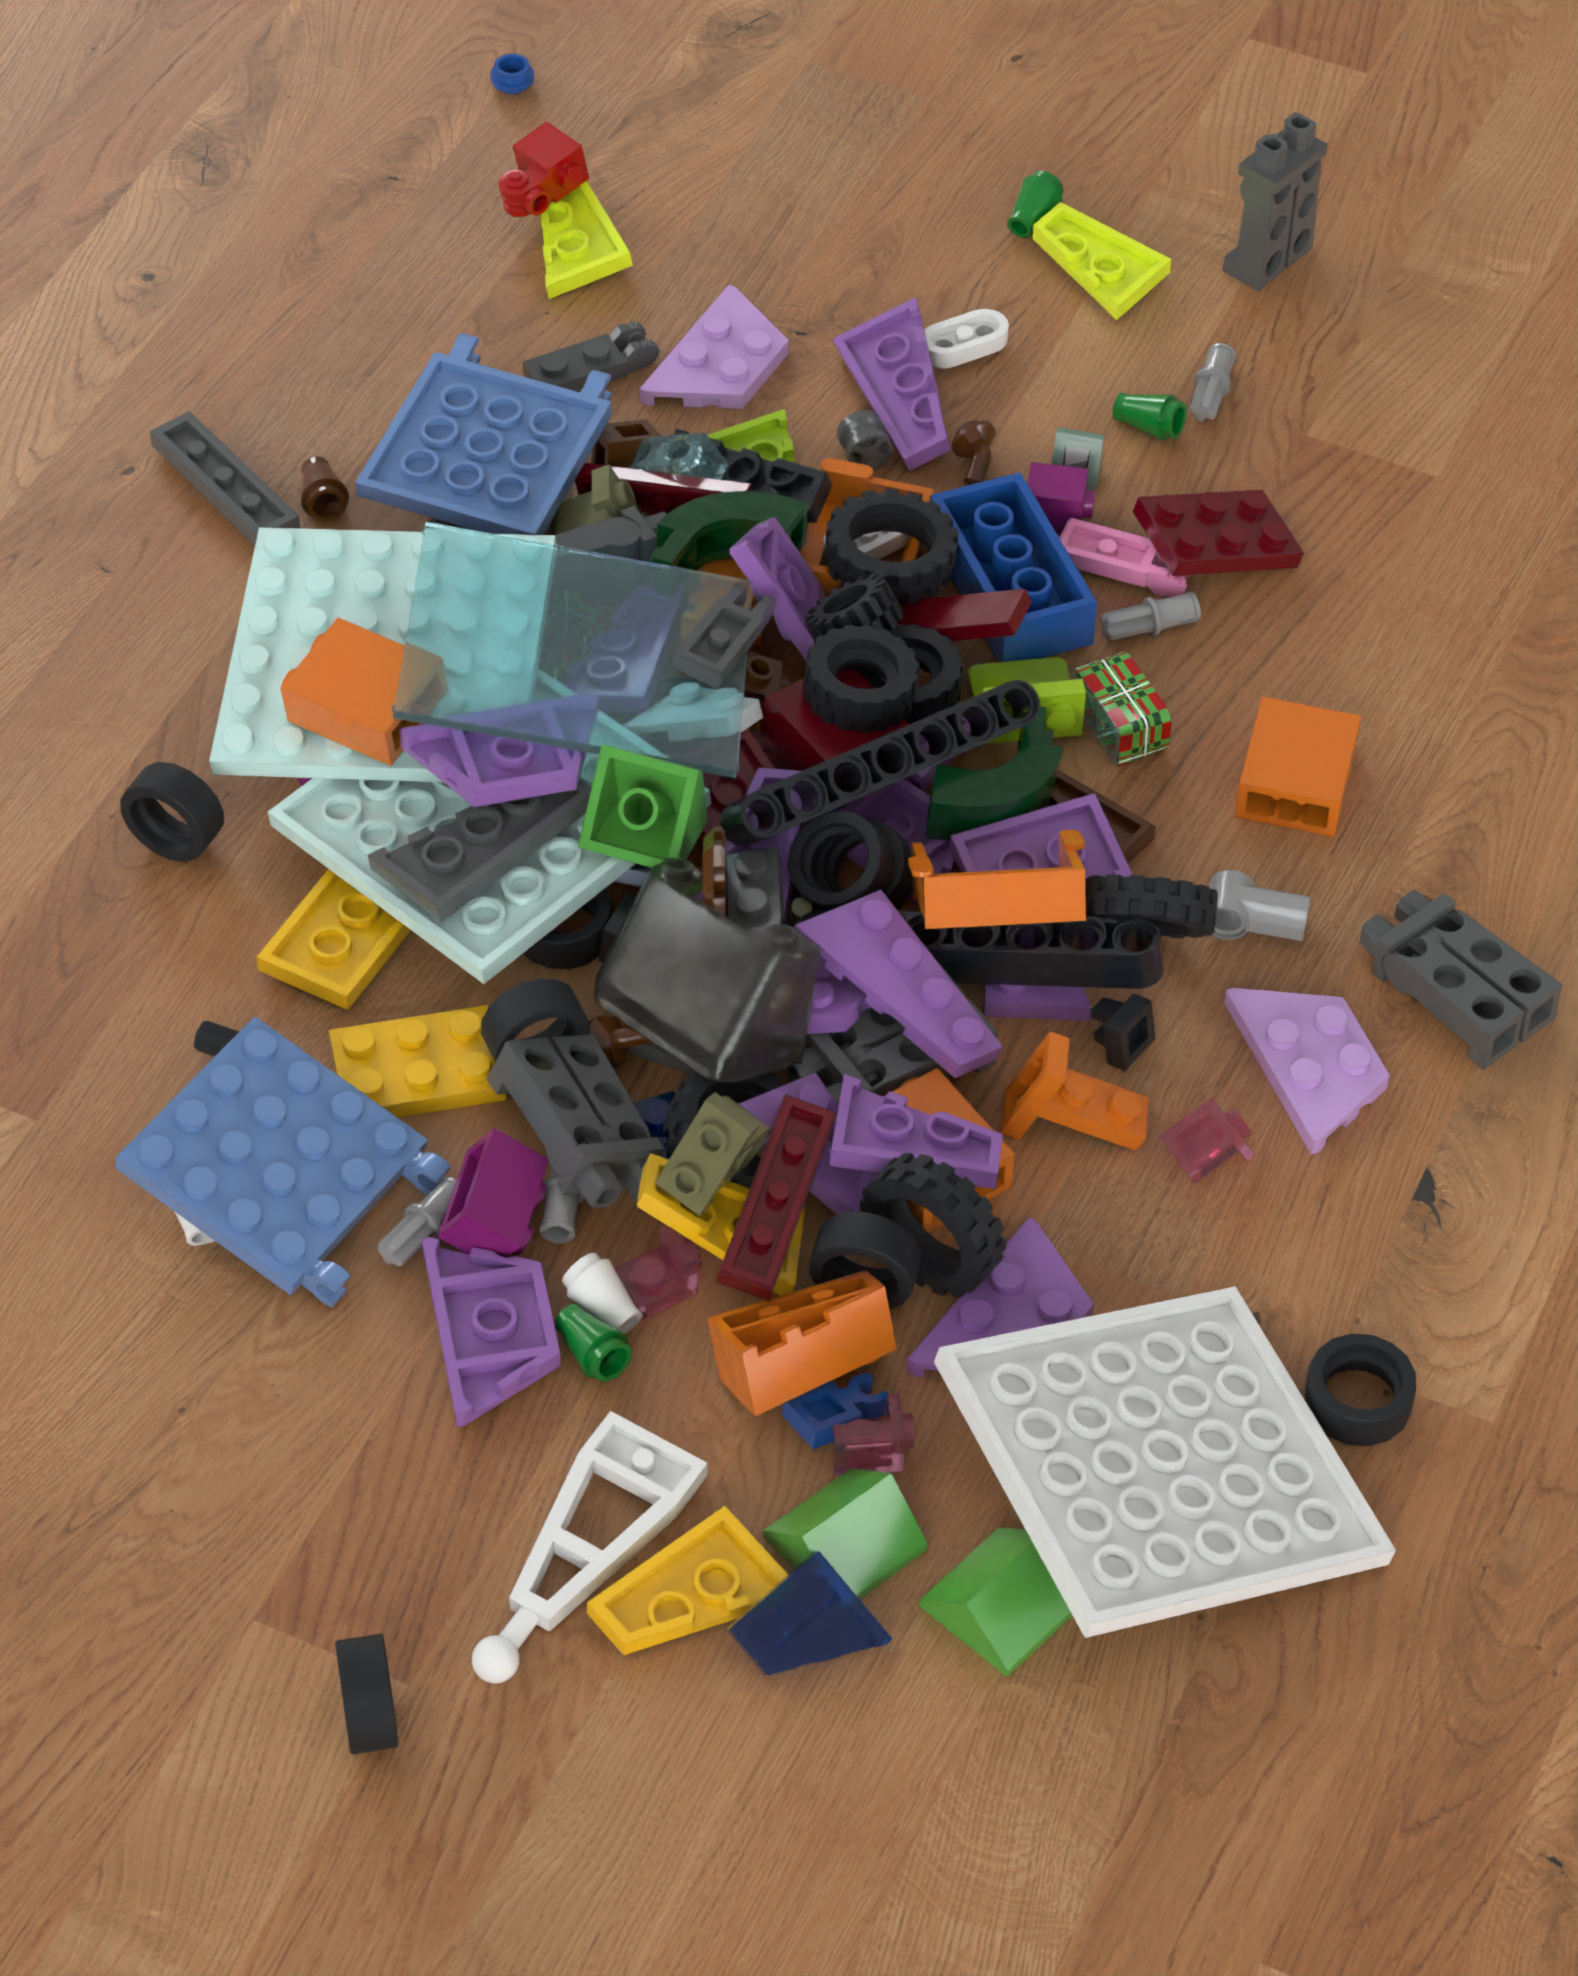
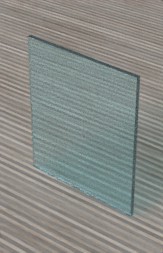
M425 523L421 531L423 540L396 701L392 705L393 718L600 754L601 745L606 744L699 769L703 773L736 778L737 772L740 769L738 759L747 651L718 688L698 681L689 675L671 668L678 647L719 597L723 598L735 583L738 582L747 587V598L743 608L751 611L753 592L749 580L436 523Z

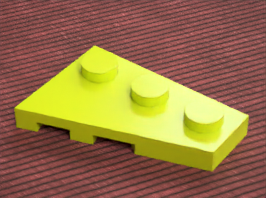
M587 181L557 203L551 200L547 210L541 214L544 240L543 256L546 268L545 285L549 299L633 266L630 251Z
M1062 202L1058 203L1033 225V240L1116 320L1170 273L1171 258Z

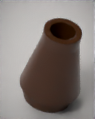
M318 456L311 457L303 463L301 468L303 475L302 507L309 516L318 521H333L339 518L346 509L349 501L348 490L330 468L326 459Z

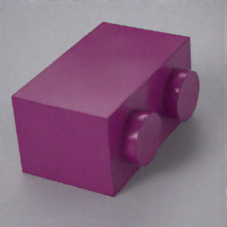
M493 1128L466 1151L438 1238L467 1254H470L472 1247L494 1251L497 1255L508 1258L511 1254L518 1256L531 1239L533 1227L529 1225L532 1212L542 1201L547 1189L543 1178L548 1165V1159L498 1129Z

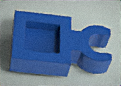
M861 1373L852 1377L845 1388L839 1389L831 1380L783 1403L781 1415L814 1450L861 1431L862 1418L876 1419L885 1415L888 1412L890 1394L887 1391H883L876 1395H869L872 1391L873 1376L870 1373Z

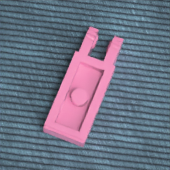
M1075 518L1068 519L1060 535L1061 542L1078 570L1144 588L1147 585L1155 595L1161 597L1167 596L1171 598L1184 594L1187 587V580L1184 577L1188 578L1189 575L1172 576L1149 538Z

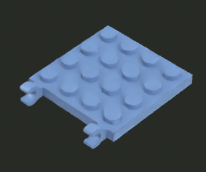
M460 333L448 355L434 352L355 481L356 496L486 534L544 535L612 416L610 401L612 392L605 390L611 380V374L593 369L589 373L581 392H576L480 365V355L473 353L479 343V337Z
M255 1016L116 1156L115 1169L290 1296L302 1285L329 1307H333L346 1293L347 1289L343 1285L350 1278V1274L340 1265L331 1261H324V1259L401 1176L413 1183L423 1194L428 1195L440 1184L439 1182L450 1170L451 1166L446 1160L435 1153H424L428 1142L427 1138Z

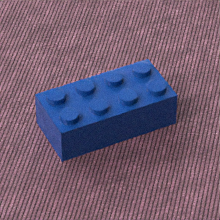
M1020 472L930 495V500L941 506L940 512L942 514L948 513L951 516L953 528H957L958 531L957 554L951 580L959 594L1026 589L1032 601L1015 636L985 638L998 662L1040 659L1093 645L1097 601Z

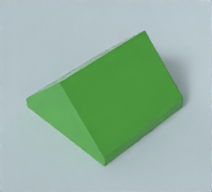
M602 744L578 847L672 874H678L708 822L703 771Z
M856 1468L849 1469L763 1530V1538L838 1614L928 1550V1543L892 1473Z
M997 1528L919 1600V1607L1006 1677L1073 1616L1026 1529Z

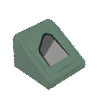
M1058 427L1051 464L1089 469L1087 489L1096 490L1102 469L1105 435Z

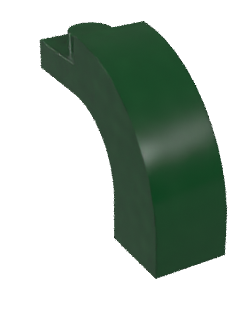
M733 491L703 496L672 510L657 524V547L651 555L648 568L649 574L653 575V597L672 602L695 571L710 562L733 558L729 553L730 548L755 525L772 517L777 519L797 550L800 551L806 543L808 503L766 492Z
M1040 706L1036 718L1029 724L1021 727L1017 754L1006 764L987 770H969L936 764L929 799L925 837L950 841L951 835L1036 811L1047 806L1054 790L1063 747L1052 745L1053 729L1044 728L1046 707Z

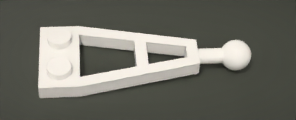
M610 1411L578 1452L509 1597L510 1610L515 1612V1615L499 1635H492L482 1639L473 1650L472 1666L478 1677L493 1684L509 1680L516 1673L519 1666L520 1657L518 1649L535 1626L538 1625L550 1632L677 1518L708 1476V1463ZM593 1473L652 1504L645 1513L604 1550L566 1531ZM554 1554L582 1570L547 1601L535 1593Z

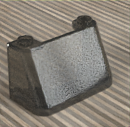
M667 858L662 863L653 866L596 975L593 993L594 1000L617 1018L711 1080L738 1082L801 1064L820 947L801 936L796 928L789 925L775 924L769 926L767 930L750 933L697 899L693 895L702 889L703 875L698 869L694 868L692 862L686 859Z

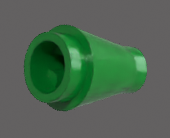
M1040 170L1023 179L1012 214L1007 221V226L1013 234L1022 238L1029 237L1033 232V225L1058 203L1063 201V185L1056 176Z
M1119 393L1115 399L1112 414L1114 420L1124 422L1161 441H1165L1168 438L1176 439L1180 436L1185 425L1187 408L1186 404L1178 401L1173 394Z
M572 1304L560 1311L555 1319V1329L562 1335L587 1377L597 1378L605 1382L617 1378L625 1371L632 1358V1350L625 1333L587 1313L580 1305Z

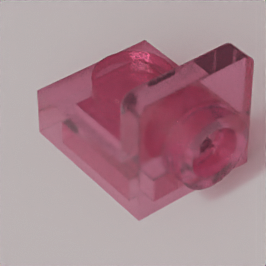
M1210 1098L1160 1136L1161 1140L1194 1183L1198 1182L1238 1151L1246 1161L1255 1156L1245 1141L1246 1138L1253 1134L1234 1108H1231L1224 1114L1213 1098Z
M667 1225L659 1229V1247L614 1267L634 1305L642 1313L640 1321L698 1294L697 1270L702 1265L699 1253L690 1239H681L676 1230Z
M899 1393L887 1394L886 1421L873 1422L861 1419L851 1421L848 1424L833 1425L832 1464L834 1476H840L851 1468L879 1472L903 1471L904 1448H914V1426L912 1414L901 1413Z

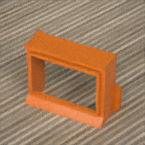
M834 458L824 459L821 462L820 470L827 473L833 486L817 522H809L806 532V543L802 547L800 554L823 585L825 597L830 595L829 591L837 588L839 590L842 588L839 579L834 581L828 573L829 567L821 565L824 555V536L827 530V523L831 519L832 511L837 506L842 508L843 501L851 496L855 498L862 497V492L875 490L876 493H885V489L898 490V494L908 495V492L921 495V500L928 502L930 501V495L934 494L935 489L873 477V469L868 465ZM911 537L910 542L905 546L901 562L920 558L924 545Z
M1062 830L1059 832L1057 868L934 874L930 858L926 855L922 842L911 843L912 857L908 859V865L912 873L913 900H918L924 917L925 929L1086 921L1085 868L1076 851L1085 848V841L1078 830Z

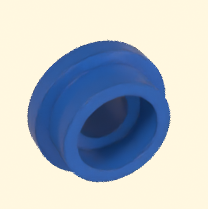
M505 54L496 59L490 71V80L496 89L507 94H517L528 89L533 84L534 70L524 56Z

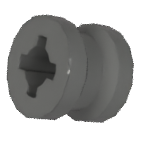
M867 410L858 411L848 415L840 422L837 428V438L842 448L845 449V456L849 462L868 465L875 470L883 466L890 459L893 453V444L887 433L884 432V425L878 414Z

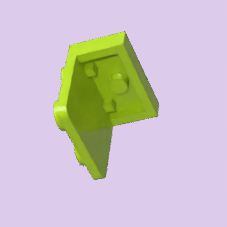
M1051 657L975 664L969 667L968 682L972 697L1009 681H1025L1037 692L1040 706L1046 707L1044 728L1053 729V738L1082 735L1086 691L1083 679H1070L1067 663L1064 659ZM1003 699L1004 709L1012 717L1011 706L1007 700ZM1021 727L984 744L1018 741Z

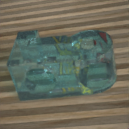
M703 432L644 438L629 468L721 480L728 462L706 433Z

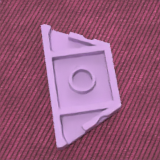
M728 285L639 389L640 403L654 406L655 397L683 398V407L713 405L719 408L743 409L789 354V340L735 286Z
M1242 988L1226 990L1224 1000L1226 1008L1311 1155L1319 1153L1325 1147L1326 1138L1340 1125L1344 1127L1349 1125L1359 1115V1110L1362 1106L1372 1103L1387 1089L1390 1075L1343 997Z

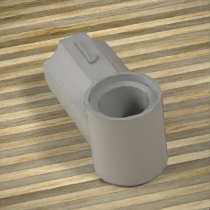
M1235 870L1221 871L1212 876L1209 887L1218 891L1216 926L1213 937L1222 940H1235L1241 938L1247 932L1303 941L1311 897L1256 887L1254 881L1249 876Z

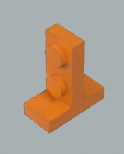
M1050 1031L1004 1090L1000 1133L1020 1140L1036 1118L1041 1117L1137 1151L1146 1140L1149 1097L1067 1068L1070 1038Z

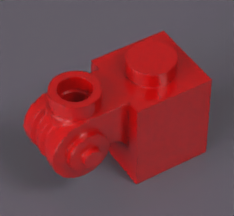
M546 121L512 145L518 170H510L500 177L498 185L504 209L508 215L513 217H524L530 214L535 216L541 215L547 210L551 200L557 203L589 179L582 145Z

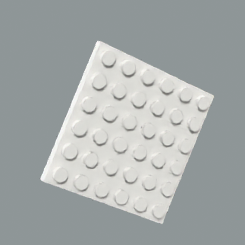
M1236 1286L939 1347L934 1360L938 1371L1085 1638L1390 1564L1396 1552L1387 1534Z

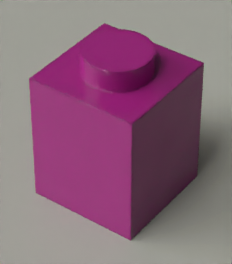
M1031 462L1027 484L1058 535H1061L1068 519L1075 518L1082 521L1083 518L1092 519L1096 490L1087 489L1089 469Z

